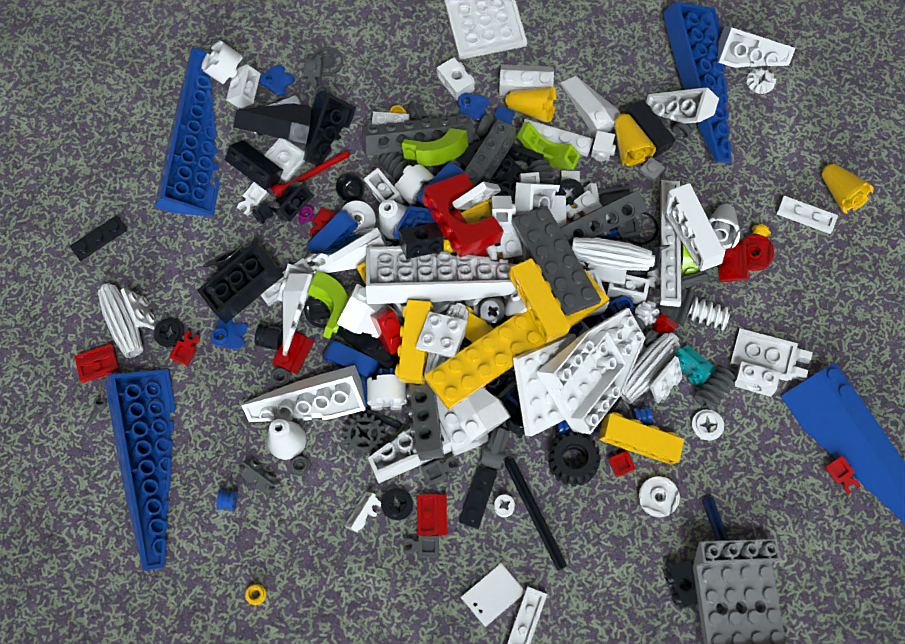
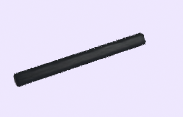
M510 458L506 460L504 465L556 569H564L567 563L515 459Z

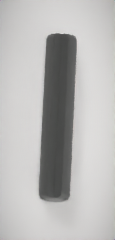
M700 271L682 277L681 290L708 281V273ZM660 285L655 286V294L660 297Z

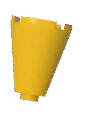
M548 86L510 91L506 95L505 104L511 110L549 123L553 119L556 106H553V100L557 99L555 87Z
M621 114L617 116L614 121V127L622 165L626 163V166H632L646 161L645 157L648 155L652 157L656 152V147L631 115Z
M828 164L822 170L824 182L845 214L851 208L855 211L862 207L869 199L867 197L869 192L873 193L874 187L869 182L837 164Z

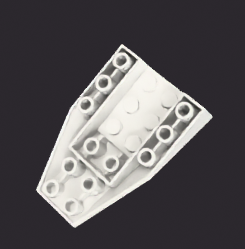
M625 308L584 332L536 372L573 432L591 434L624 391L645 340V336L629 308Z

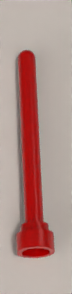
M346 150L285 184L277 183L271 186L274 195L276 194V198H278L293 181L304 182L348 158L350 152Z

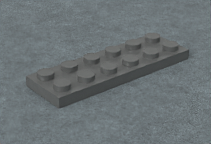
M548 206L512 218V225L535 264L540 266L542 277L545 281L549 282L551 292L554 298L556 297L560 301L561 310L564 315L569 316L600 304V296Z

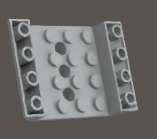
M777 539L699 542L693 564V573L704 644H786L772 566L773 562L780 560ZM756 601L762 606L760 613L755 609ZM737 602L743 606L741 614L736 610ZM718 603H720L724 607V613L722 615L719 614L716 607Z

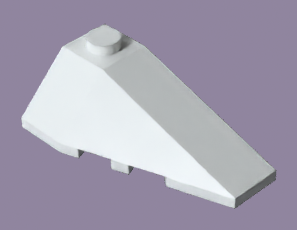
M577 76L560 83L595 138L597 130L610 132L615 129L614 121L617 116L621 115L617 108Z
M708 88L648 94L646 103L656 115L685 124L701 122L713 116L719 98Z
M356 284L346 301L337 324L354 333H369L372 337L378 338L379 335L370 315L388 307L395 312L400 326L404 325V321L398 312L387 303L367 304L366 288Z
M482 387L453 407L462 428L471 441L482 438L511 417L501 400L489 393L485 387Z

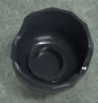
M345 174L337 180L336 192L345 202L359 201L365 192L364 183L358 176Z

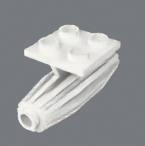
M573 238L572 250L578 260L588 263L587 271L597 269L601 281L624 285L627 270H649V267L654 266L655 255H652L651 250L626 242L602 238Z
M110 283L102 285L98 290L102 314L113 340L126 358L140 355L143 352V345L138 327H148L153 330L156 327V318L148 309V300L144 296H140L125 288L119 291L116 285Z
M460 303L451 305L445 315L429 311L416 345V349L429 352L424 375L451 357L454 358L459 353L469 315L465 305Z
M664 333L648 346L636 360L624 391L620 395L625 402L631 404L650 388L655 402L659 403L668 397L674 385L680 383L682 372L679 358L676 356L673 358L680 346L679 338L675 334Z

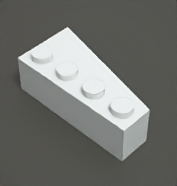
M440 422L444 454L452 451L451 444ZM408 429L406 432L403 431L398 435V438L391 443H387L368 458L378 484L433 460L420 461L418 455H414L412 442H415V436H412L411 429ZM425 435L422 439H428L431 435Z

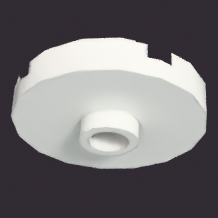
M656 476L643 483L639 490L638 499L640 506L646 513L661 518L670 515L676 510L679 505L680 494L673 481L666 477ZM660 494L662 500H656L655 495Z

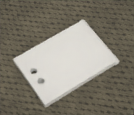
M499 563L494 570L465 593L461 599L486 627L518 598L524 595L526 591L505 566Z

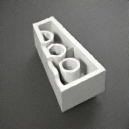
M516 182V210L514 217L544 206H548L550 211L551 208L554 209L556 203L554 196L559 191L560 185ZM520 239L523 256L515 259L527 261L531 257Z
M691 184L669 190L664 214L700 271L722 264L725 255L724 247L720 244Z

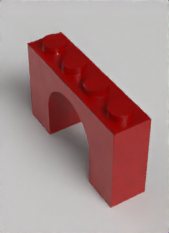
M466 173L426 186L422 196L424 206L429 208L433 220L437 221L441 227L442 234L448 238L452 250L456 251L460 258L500 243L504 232L494 216L477 223L467 224L456 220L450 214L449 208L453 206L452 202L474 188Z

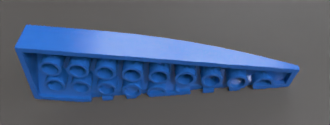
M195 47L191 48L179 94L154 207L171 213L214 216L220 181L219 178L213 179V171H217L219 168L218 163H214L217 147H215V118L212 109V82L210 81V76L201 69L202 62L208 52ZM210 180H215V188L211 184Z

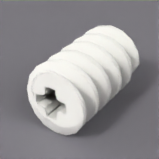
M695 296L687 317L691 314L692 321L699 317V323L706 319L707 326L714 322V328L721 324V330L724 331L731 311L728 313V307L726 306L721 310L720 304L713 308V302L711 301L706 306L705 299L698 303V297Z

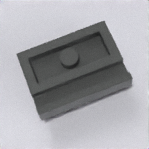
M685 288L681 290L680 307L661 305L659 316L663 313L676 324L684 326L696 294L694 289L687 290Z

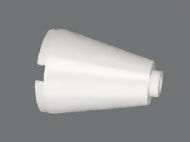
M385 200L380 204L379 227L388 239L399 241V239H395L393 232L408 207L393 200Z
M722 204L708 220L720 244H722L726 251L728 248L735 247L739 242L740 228L735 208L730 204Z
M284 419L274 420L270 424L267 436L269 451L275 457L284 460L300 455L306 445V434L303 428L292 421Z

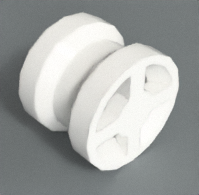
M500 495L496 498L494 509L498 516L508 517L513 513L515 503L511 496Z

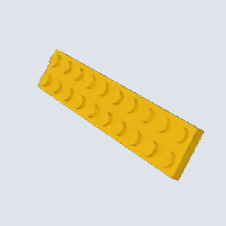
M586 270L585 272L600 296L601 302L569 315L571 327L609 301V297ZM527 310L524 313L516 314L457 353L454 358L451 357L424 375V379L446 409L450 410L514 366V357L546 343Z

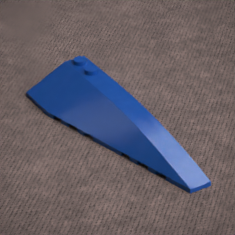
M676 1L663 12L683 88L684 90L708 88L719 98L715 114L701 122H697L715 161L731 163V141L728 140L730 127L727 126L726 120L729 118V112L726 110V105L728 104L727 82L723 75L726 67L718 62V42L722 31L716 9Z
M834 363L780 396L802 429L830 453L834 459L842 455L855 472L852 476L869 492L874 494L897 518L905 523V463L838 365Z
M169 370L111 374L105 381L126 501L142 569L144 572L164 568L166 553L165 537L168 523L167 510L169 508L168 492L170 491L172 462L171 449L173 447L171 430H174V422L170 421V413H175V402Z

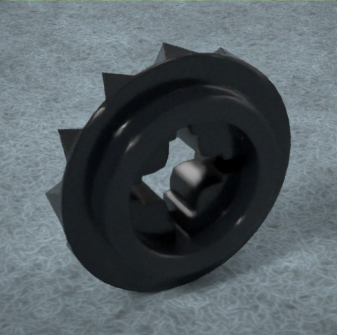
M564 179L558 183L560 188L555 193V196H566L565 190L570 191L575 188L573 192L574 198H566V206L568 204L574 205V200L584 193V188L575 179Z
M164 319L156 325L153 332L154 339L160 346L166 348L175 347L178 341L182 342L184 327L176 319ZM171 326V331L175 334L170 335V338L167 339V335L163 333L168 332Z
M393 488L383 495L381 509L384 516L391 520L401 521L412 512L413 500L411 495L404 489ZM395 498L398 503H405L399 507V511L396 510V507L390 506L394 503Z

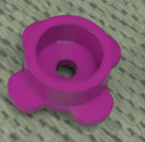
M305 205L299 211L298 222L300 224L314 221L316 217L313 213L314 207Z

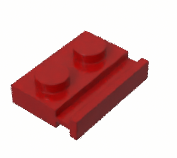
M747 242L737 243L735 247L726 249L722 264H719L721 282L749 279Z
M295 332L287 356L283 355L282 342L272 364L298 375L315 341Z
M111 343L74 356L82 383L120 371L113 349L114 346Z
M447 494L417 495L418 536H448Z

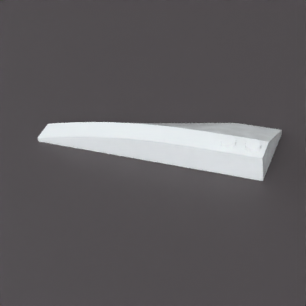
M400 246L366 247L367 304L407 303V300L443 302L510 295L516 292V289L508 275L510 268L517 264L508 263V260L500 259V262L490 261L491 258L474 255H466L460 258L458 255L452 256L444 251L440 252V254L434 253L406 259Z

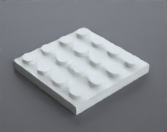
M444 0L459 60L527 46L526 36L515 0Z
M567 334L513 358L526 436H533L566 420L536 372L575 341V334Z

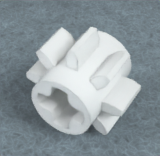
M643 301V303L637 306L635 315L641 318L647 326V324L657 321L660 312L655 307L656 303L651 301L646 303Z

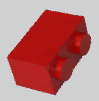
M386 307L370 315L384 349L392 355L398 352V346L402 345L403 337L400 336L401 326L395 312Z

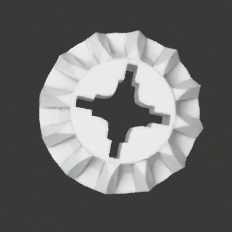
M761 67L757 70L753 69L747 76V85L753 92L765 94L770 92L775 86L776 79H774V73H770L768 69L763 70ZM765 76V77H764V81H762V83L758 84V83H759V79H760L761 77Z
M706 409L695 414L691 427L694 430V434L700 437L701 440L711 441L717 439L723 433L724 422L717 412ZM706 418L709 424L714 425L710 428L709 433L706 427L701 426L705 424Z

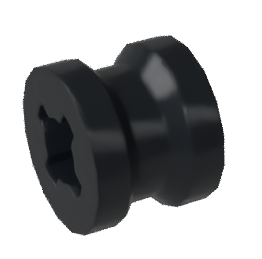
M264 202L259 203V207L251 210L252 215L261 225L265 223L267 218L274 216Z

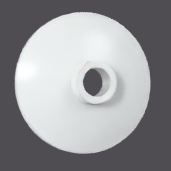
M351 201L342 207L341 211L347 210L353 218L355 215L361 216V220L356 221L358 227L352 234L361 229L374 228L376 222L375 213L367 203Z
M517 291L511 295V298L505 304V315L509 317L527 311Z

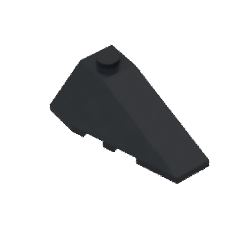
M318 93L311 110L310 127L303 160L315 166L322 164L332 151L330 145L334 140H340L341 135L339 133L343 127L348 129L351 125L356 107L330 93Z
M291 103L236 109L233 127L306 144L312 107Z

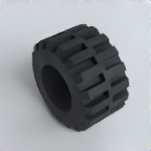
M569 432L567 436L565 434L561 435L560 439H556L550 450L549 468L551 467V473L556 476L557 481H563V484L566 486L571 484V487H576L577 484L582 486L585 482H590L600 465L601 455H599V447L595 446L596 442L594 440L590 441L588 435H585V437L581 436L582 433L577 432V435H573V432ZM568 450H578L585 456L586 464L580 469H572L564 463L563 454Z

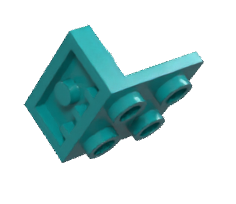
M688 344L683 349L679 348L674 357L679 358L681 372L689 376L688 380L696 386L702 387L708 378L716 372V368Z

